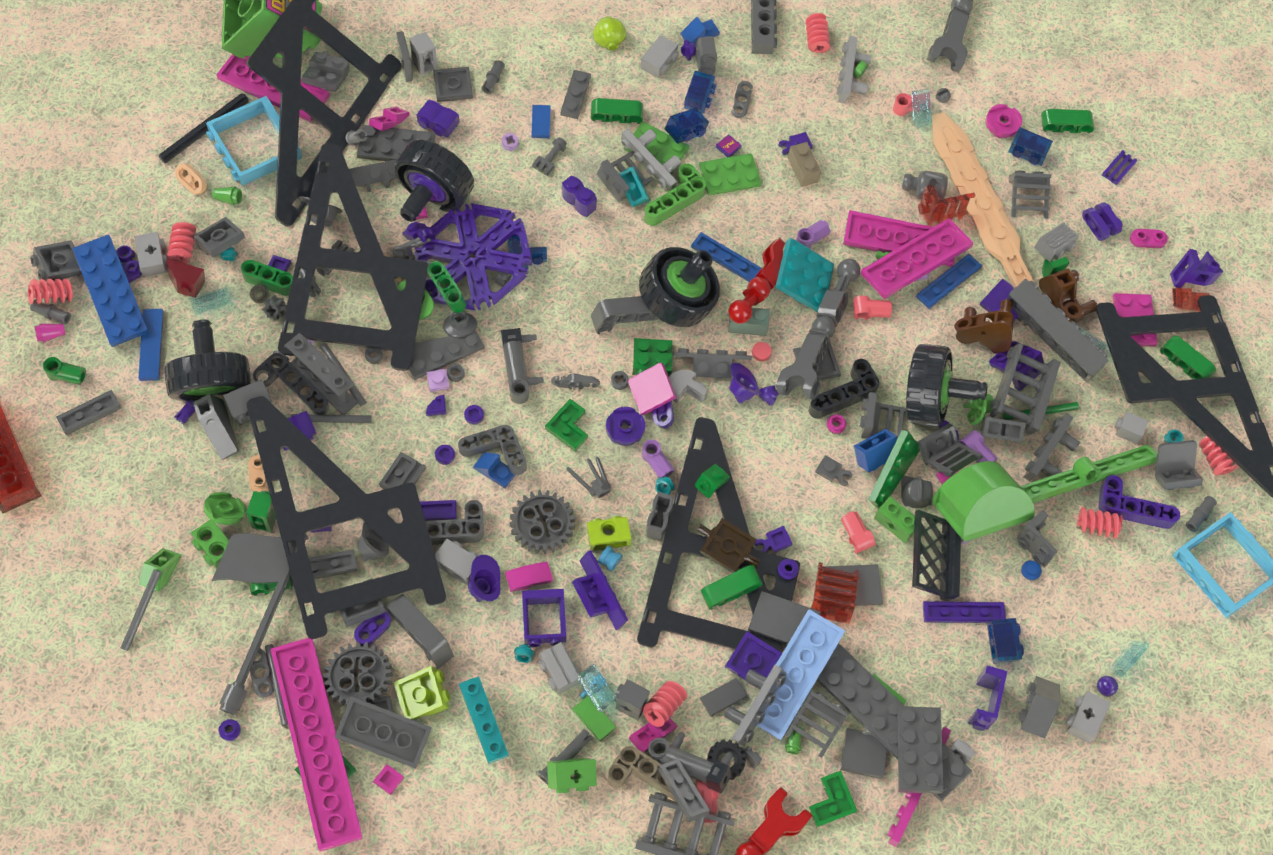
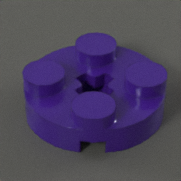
M632 407L616 408L606 420L607 435L612 442L619 445L635 444L641 440L645 432L644 417ZM626 422L631 428L624 430L620 426H623V423Z

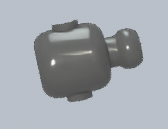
M922 171L918 177H914L912 174H905L902 189L905 191L916 190V198L926 200L927 203L932 201L941 202L946 195L948 177L943 173Z

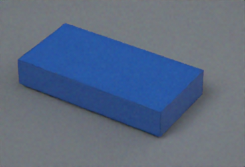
M532 105L531 138L550 139L551 105Z

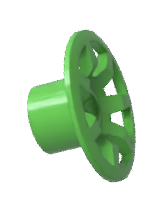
M987 394L985 400H970V403L963 405L964 408L971 409L967 413V419L971 425L979 424L983 420L985 413H991L990 405L993 397L990 394Z

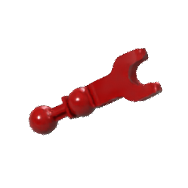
M780 237L763 251L764 265L755 278L750 280L747 289L742 292L745 298L731 303L728 313L730 319L736 324L748 322L753 314L752 306H756L770 295L771 289L776 286L783 257V248L786 244Z
M780 787L768 799L764 807V822L750 836L747 842L738 846L734 855H766L781 837L798 835L811 819L812 814L808 810H803L797 816L787 815L782 809V802L787 796V791Z

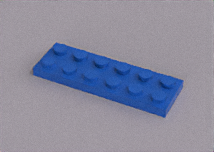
M110 235L102 236L72 248L111 347L149 333Z

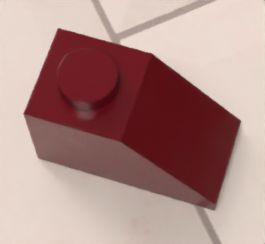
M167 259V272L177 293L196 298L205 283L204 269Z

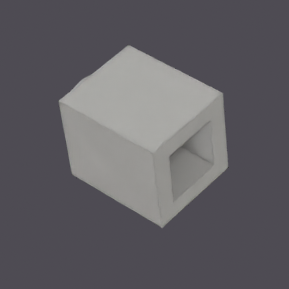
M1126 412L1122 418L1119 417L1114 427L1117 428L1115 435L1138 444L1143 437L1148 420Z

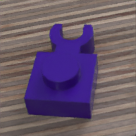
M806 132L789 136V141L782 140L778 144L779 147H787L782 150V155L789 153L790 146L807 142L810 149L813 147Z
M419 222L409 224L402 233L407 240L419 237L422 242L427 241L426 236L434 235L430 227Z
M784 526L766 533V540L758 539L755 542V547L763 545L764 549L760 551L767 553L770 549L777 553L793 545Z

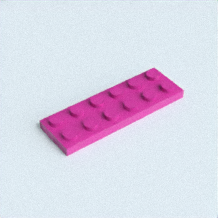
M232 54L216 74L218 80L259 99L267 96L272 105L280 108V92L246 65L250 56L239 58ZM301 79V85L325 104L330 97L329 92L322 88L302 83ZM299 110L300 118L312 122L313 118L303 110Z
M849 210L843 245L891 253L933 227ZM955 258L951 259L943 265L952 267Z
M949 218L863 268L861 275L883 299H886L972 248L973 242Z

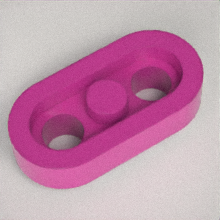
M1135 229L1130 235V241L1136 247L1162 248L1167 243L1168 237L1161 230Z

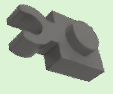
M827 455L824 456L815 473L833 482L834 478L838 479L839 484L842 486H847L848 483L843 480V476H847L850 479L853 476L848 470H840L842 464Z

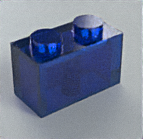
M694 71L684 101L685 109L704 114L706 108H710L712 103L710 96L715 94L717 84L714 83L715 76Z
M693 108L670 116L664 129L678 144L696 137H702L706 133L709 121L697 108Z
M1019 127L1008 152L1016 158H1023L1033 165L1042 166L1053 141Z
M1016 618L997 619L987 622L993 664L1022 660L1024 648L1020 644L1019 635L1021 634V628Z

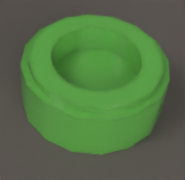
M862 60L855 68L853 76L857 79L860 78L866 71L868 64Z

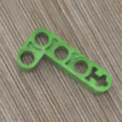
M689 163L682 164L678 172V182L680 185L646 205L644 220L648 225L655 226L705 195L706 181L693 165Z

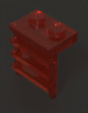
M928 185L922 194L918 210L920 215L924 216L927 226H931L932 222L937 221L940 224L943 220L949 218L952 220L954 217H958V220H960L964 215H968L966 208L970 198H975L976 195L975 193H969L939 200L934 185ZM959 201H961V203H960V205H959V208H958V210H957V213H955V212H956V209H957V207H958ZM949 203H951V204H950V207H949V209H948V212H947V214L945 215V213H946V211H947V208H948V205H949Z
M819 562L814 597L810 608L820 611V616L825 619L840 623H850L855 609L859 570L850 573L822 567L823 563ZM821 575L852 581L853 583L822 577ZM820 585L829 586V587H834V588H839V589H843V590H848V591H852V593L846 592V591H841V590H836V589H831V588H827V587H822V586H820Z

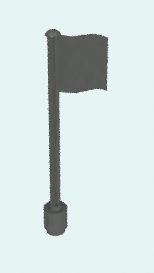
M250 533L232 535L212 578V582L234 580L256 584L277 583L237 679L232 684H227L219 704L221 706L219 710L231 715H236L237 711L241 709L248 692L244 690V684L291 577L281 537ZM306 534L303 535L304 542H306L309 538ZM288 542L291 554L298 552L296 542Z

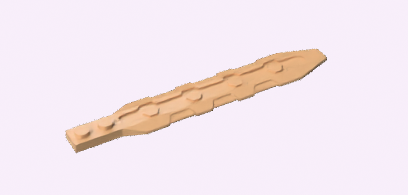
M945 112L932 115L933 144L940 158L944 160L951 174L950 178L954 186L958 188L965 202V208L980 232L979 236L986 250L1002 263L1014 289L1025 278L1028 281H1033L1019 254L1021 240L1014 226L1010 224L1003 210L1002 202L996 196L988 181L989 177L985 169L981 167L967 134Z

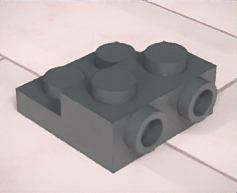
M315 52L309 60L308 69L302 75V83L336 92L348 76L350 63L343 57H333L327 52Z
M227 217L194 235L198 247L206 255L210 254L212 257L223 253L229 247L238 244L246 238L243 231Z
M72 240L34 247L30 260L32 266H37L39 280L44 279L47 281V279H52L54 281L55 279H60L62 281L68 277L82 275L72 249L75 247Z

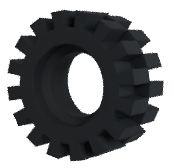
M723 739L721 742L717 741L710 748L707 760L714 763L715 760L718 761V757L722 753L731 752L735 762L730 767V779L734 780L735 777L741 775L746 765V753H743L744 749L739 747V743L736 742L734 744L730 739L728 742Z

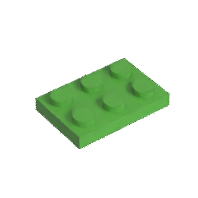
M642 121L633 135L639 138L649 129L656 134V138L645 148L658 162L663 165L674 155L681 161L689 150L690 145ZM624 147V150H626V151H628V152H631L630 149H626V148Z
M752 153L699 162L702 177L706 181L708 196L760 187L762 184Z

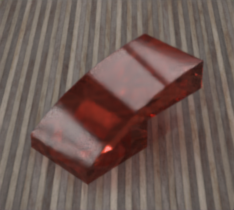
M1172 288L1173 306L1185 310L1200 311L1197 300L1200 296H1206L1209 293L1192 292V288Z

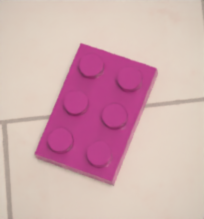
M1113 294V304L1118 316L1154 315L1150 294ZM1156 334L1131 335L1140 346L1156 347L1157 345Z

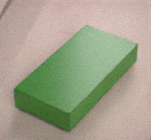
M589 695L572 708L573 712L599 742L616 729L613 722Z

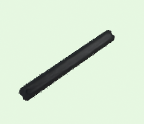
M243 93L239 94L160 153V160L164 163L169 162L208 132L207 122L242 107L249 101L248 97Z

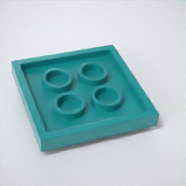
M790 238L786 241L775 288L818 312L822 299L830 286L834 263Z

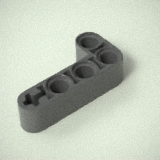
M641 296L604 299L596 305L591 314L597 334L604 331L610 332L615 324L659 320L647 308Z
M478 500L468 501L464 508L465 519L425 521L429 533L434 530L439 532L434 536L429 534L432 545L443 544L446 539L450 541L455 540L459 543H474L482 540L484 537L482 504ZM471 510L479 511L477 514L469 513ZM474 528L480 530L478 533L470 532V530ZM454 529L459 531L457 534H450L449 532Z
M400 594L385 606L394 620L423 649L429 661L432 660L436 666L435 668L439 669L454 657L446 638L404 594Z

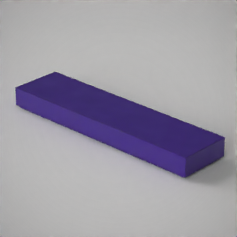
M923 601L922 603L924 622L1006 623L1004 602Z

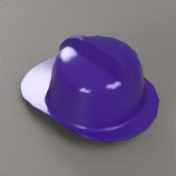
M732 363L730 369L733 378L729 389L734 394L738 403L750 400L754 395H760L761 391L752 372L740 363Z
M489 555L475 557L471 565V578L468 582V590L476 599V602L483 600L494 601L500 595V567L497 561Z

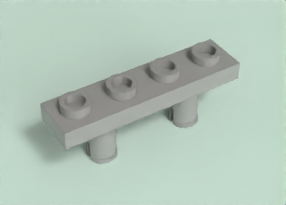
M850 36L848 42H844L842 47L844 56L840 62L842 70L838 77V80L841 82L836 92L839 95L838 102L846 103L851 91L865 95L868 89V84L855 81L852 78L854 63L859 64L863 60L869 66L871 62V55L857 52V37Z
M627 128L622 132L621 136L623 146L634 152L635 159L646 166V170L650 175H655L662 188H667L669 191L674 189L677 181L670 173L681 164L679 158L674 155L663 165L660 164L645 148L656 138V134L649 129L641 137L636 138Z

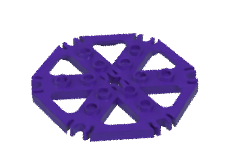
M471 203V210L468 204H465L466 209L464 211L457 209L456 214L451 209L433 224L430 229L434 235L425 237L426 239L430 238L431 241L423 244L422 247H415L416 252H414L415 260L427 261L428 259H436L450 262L445 268L456 284L467 275L471 297L465 300V309L475 311L474 304H476L478 310H481V303L486 302L489 308L491 307V299L493 305H495L527 277L526 274H529L528 269L524 268V266L532 265V255L525 225L521 218L513 221L516 218L514 212ZM487 216L499 219L497 223L479 237L476 226L477 217ZM456 224L460 243L435 238L447 226ZM516 235L520 238L521 254L496 250L511 236ZM470 255H476V258H470ZM486 269L509 273L512 275V279L499 291L492 292ZM427 276L425 289L428 293L432 292L430 297L434 303L447 305L432 279H428Z

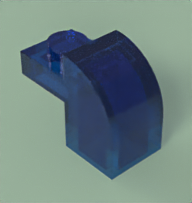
M516 235L508 239L509 253H522L520 238ZM530 247L531 262L533 264L539 265L547 262V247Z

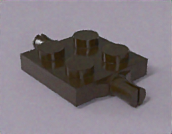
M721 518L717 526L712 530L702 524L698 527L697 532L707 537L700 553L731 573L736 572L745 561L754 565L755 568L759 564L760 560L750 555L751 548L757 539L730 522Z

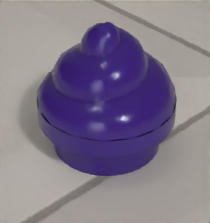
M775 385L761 388L760 398L768 405L773 406L779 395Z
M1102 676L1097 682V689L1102 695L1110 697L1118 691V683L1111 676Z

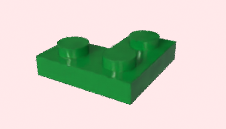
M569 399L545 425V429L576 452L588 439V434L575 425L585 414V409L572 399Z
M841 770L820 778L828 799L809 806L816 828L858 812Z

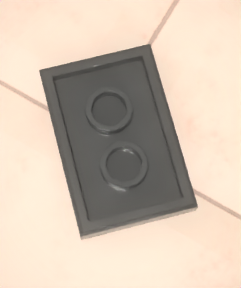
M878 564L819 566L817 568L821 607L883 604Z
M762 591L748 631L788 645L807 611L811 610L818 615L821 612Z

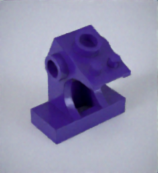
M1189 249L1171 271L1170 276L1176 288H1182L1186 282L1207 286L1214 284L1223 273V270L1208 251L1200 260L1197 251Z

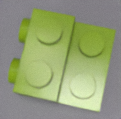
M429 666L394 682L404 717L415 721L426 715L432 716L450 708L448 702L451 701V696L447 689L444 690L442 682L445 681V677L441 670Z

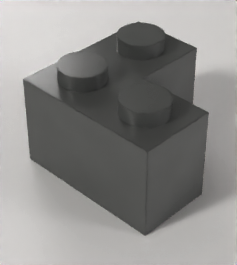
M1036 676L1034 682H1029L1026 690V694H1028L1026 703L1028 705L1026 709L1022 708L1018 720L1021 721V730L1046 738L1061 703L1060 684Z

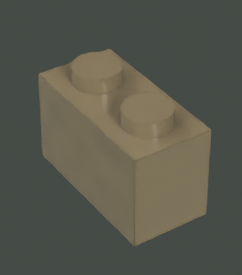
M808 143L790 146L788 160L800 186L804 187L818 183L821 170Z

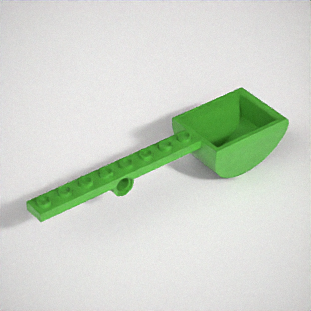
M1147 444L1092 462L1088 457H1081L1074 463L1071 470L1022 486L1010 476L1001 464L994 461L980 462L962 469L944 482L935 493L932 503L963 541L966 542L1033 519L1035 514L1033 503L1104 480L1111 475H1119L1156 463L1157 453Z

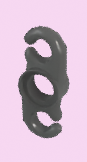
M748 81L740 82L736 89L734 105L732 107L734 110L731 113L737 118L744 117L748 111L751 99L750 94L752 93L751 89L753 88V85ZM742 86H748L750 89L744 90ZM745 97L747 101L740 102L737 98ZM739 108V109H741L743 112H742V113H737V112L735 111V109Z
M576 373L569 374L567 377L563 376L561 380H559V376H554L551 379L553 385L572 389V387L583 389L584 387H590V383H593V388L600 385L599 379Z
M260 648L258 653L261 655V658L258 661H254L250 675L255 693L261 698H266L273 693L274 689L270 687L265 693L260 691L262 685H272L267 655ZM258 668H265L266 675L262 678H257L254 675L255 671Z

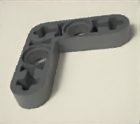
M509 425L498 426L466 436L458 442L459 453L464 457L474 456L500 447L512 474L521 475L527 469L526 458L513 428ZM502 433H506L508 435L509 440L506 441L505 436L502 435ZM484 438L491 439V442L488 444H483L481 441ZM509 447H515L517 449L513 453H509L506 451V449ZM517 458L518 464L521 466L517 467V465L514 462V459Z

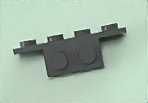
M678 348V352H673L675 357H693L692 371L696 373V377L731 378L730 366L732 359L752 360V356L747 355V351H736L735 354H728L727 350H716V353H709L707 349H697V353L689 352V349Z

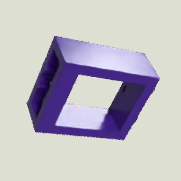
M564 589L522 591L524 644L530 647H539L541 644L550 643L551 646L560 642L566 643ZM559 603L560 634L529 635L528 605Z

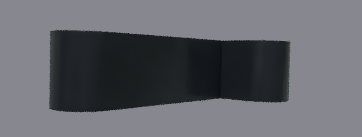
M273 353L255 369L253 373L255 382L258 381L260 374L267 373L268 378L266 381H263L265 387H269L279 378L313 413L324 415L329 410V403L325 396L282 354ZM275 360H282L283 364L281 367H273ZM290 373L297 375V378L292 382L286 380ZM309 387L311 392L308 395L300 394L302 388ZM314 397L319 403L323 404L324 407L322 409L316 406L312 400Z
M862 358L855 360L850 372L853 381L821 393L814 400H811L808 409L811 417L817 419L859 403L864 398L867 399L869 392L876 393L879 387V379L870 363Z

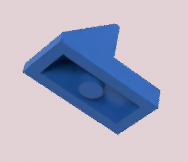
M696 17L680 34L684 40L687 39L689 42L697 44L700 37H716L720 34V31L712 19L701 22Z
M484 452L472 467L505 489L515 477L510 472L508 466L500 461V455Z

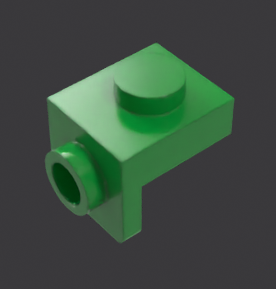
M714 464L701 474L695 487L707 498H710L719 487L729 480L730 476L717 464Z

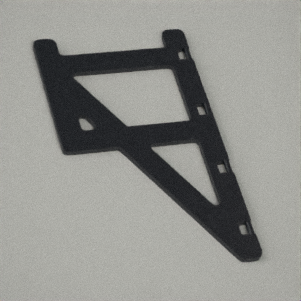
M292 0L246 62V65L281 94L275 218L286 227L291 226L306 205L302 201L299 207L296 208L292 205L295 200L299 199L300 196L307 198L311 196L320 155L319 151L302 177L297 175L299 110L306 112L330 132V137L325 144H336L343 152L348 145L346 142L347 133L350 131L356 132L401 67L400 60L392 54L385 56L381 63L376 62L312 9V5L316 0ZM303 27L309 29L368 78V82L343 117L335 113L301 85ZM276 54L282 55V68L273 63V58ZM383 73L388 76L384 83L380 80ZM355 114L360 116L356 124L351 120ZM323 164L321 173H327L329 165Z
M323 144L320 150L307 217L286 306L284 323L278 343V351L288 356H294L285 347V344L300 333L307 340L392 351L391 367L395 370L407 371L411 366L429 264L424 261L384 256L340 147L336 144ZM323 164L329 165L327 173H321ZM332 193L339 195L360 247L359 252L320 247ZM311 216L317 217L316 225H310ZM321 267L370 274L391 324V329L382 330L305 319L315 269ZM300 269L306 270L305 278H298ZM396 278L406 279L404 290L399 291L395 284ZM288 323L295 324L293 333H286Z
M1212 295L1200 296L1197 300L1200 312L1120 317L1114 304L1110 302L1099 303L1096 307V313L1126 401L1131 404L1172 401L1273 498V475L1270 467H1273V446L1259 415V409L1226 323L1223 321L1217 299ZM1216 315L1219 322L1215 323L1212 316ZM1206 330L1209 333L1225 377L1176 380L1131 335ZM1232 364H1235L1238 372H1233ZM1138 372L1143 373L1151 383H1143ZM1233 397L1252 450H1249L1197 398ZM1254 414L1257 423L1252 422L1250 415Z
M260 396L248 400L247 409L308 638L318 639L326 636L328 629L325 616L327 614L408 591L422 589L426 603L429 606L444 603L446 601V593L415 484L411 482L366 494L267 398ZM264 421L266 431L259 433L256 422ZM287 447L339 497V501L302 512L296 511L281 456V448ZM279 480L282 491L275 493L272 481ZM398 508L402 514V523H396L388 515V511ZM360 518L409 564V568L404 571L319 593L303 535L306 532ZM295 541L298 552L291 554L288 542ZM312 602L314 614L307 616L304 604Z
M699 417L694 425L637 636V642L645 647H655L660 632L667 631L735 650L747 632L739 628L671 611L667 608L681 554L688 553L707 558L700 553L707 537L689 532L688 526L698 492L695 484L701 474L714 464H717L730 476L729 480L715 491L723 519L750 535L717 426L712 419ZM696 439L703 441L700 450L693 449ZM681 495L688 497L685 506L678 505ZM753 546L750 555L760 560L756 571L763 585L746 594L752 615L762 591L792 601L800 569V562L793 560L798 565V573L793 579H784L778 573V565L782 560L789 558L759 551ZM665 552L672 554L670 564L663 563ZM745 561L738 569L740 570L751 564ZM785 566L786 571H792L790 566ZM765 574L775 577V584L772 590L766 588L763 578ZM650 611L656 613L654 623L647 622ZM748 631L780 651L781 642Z

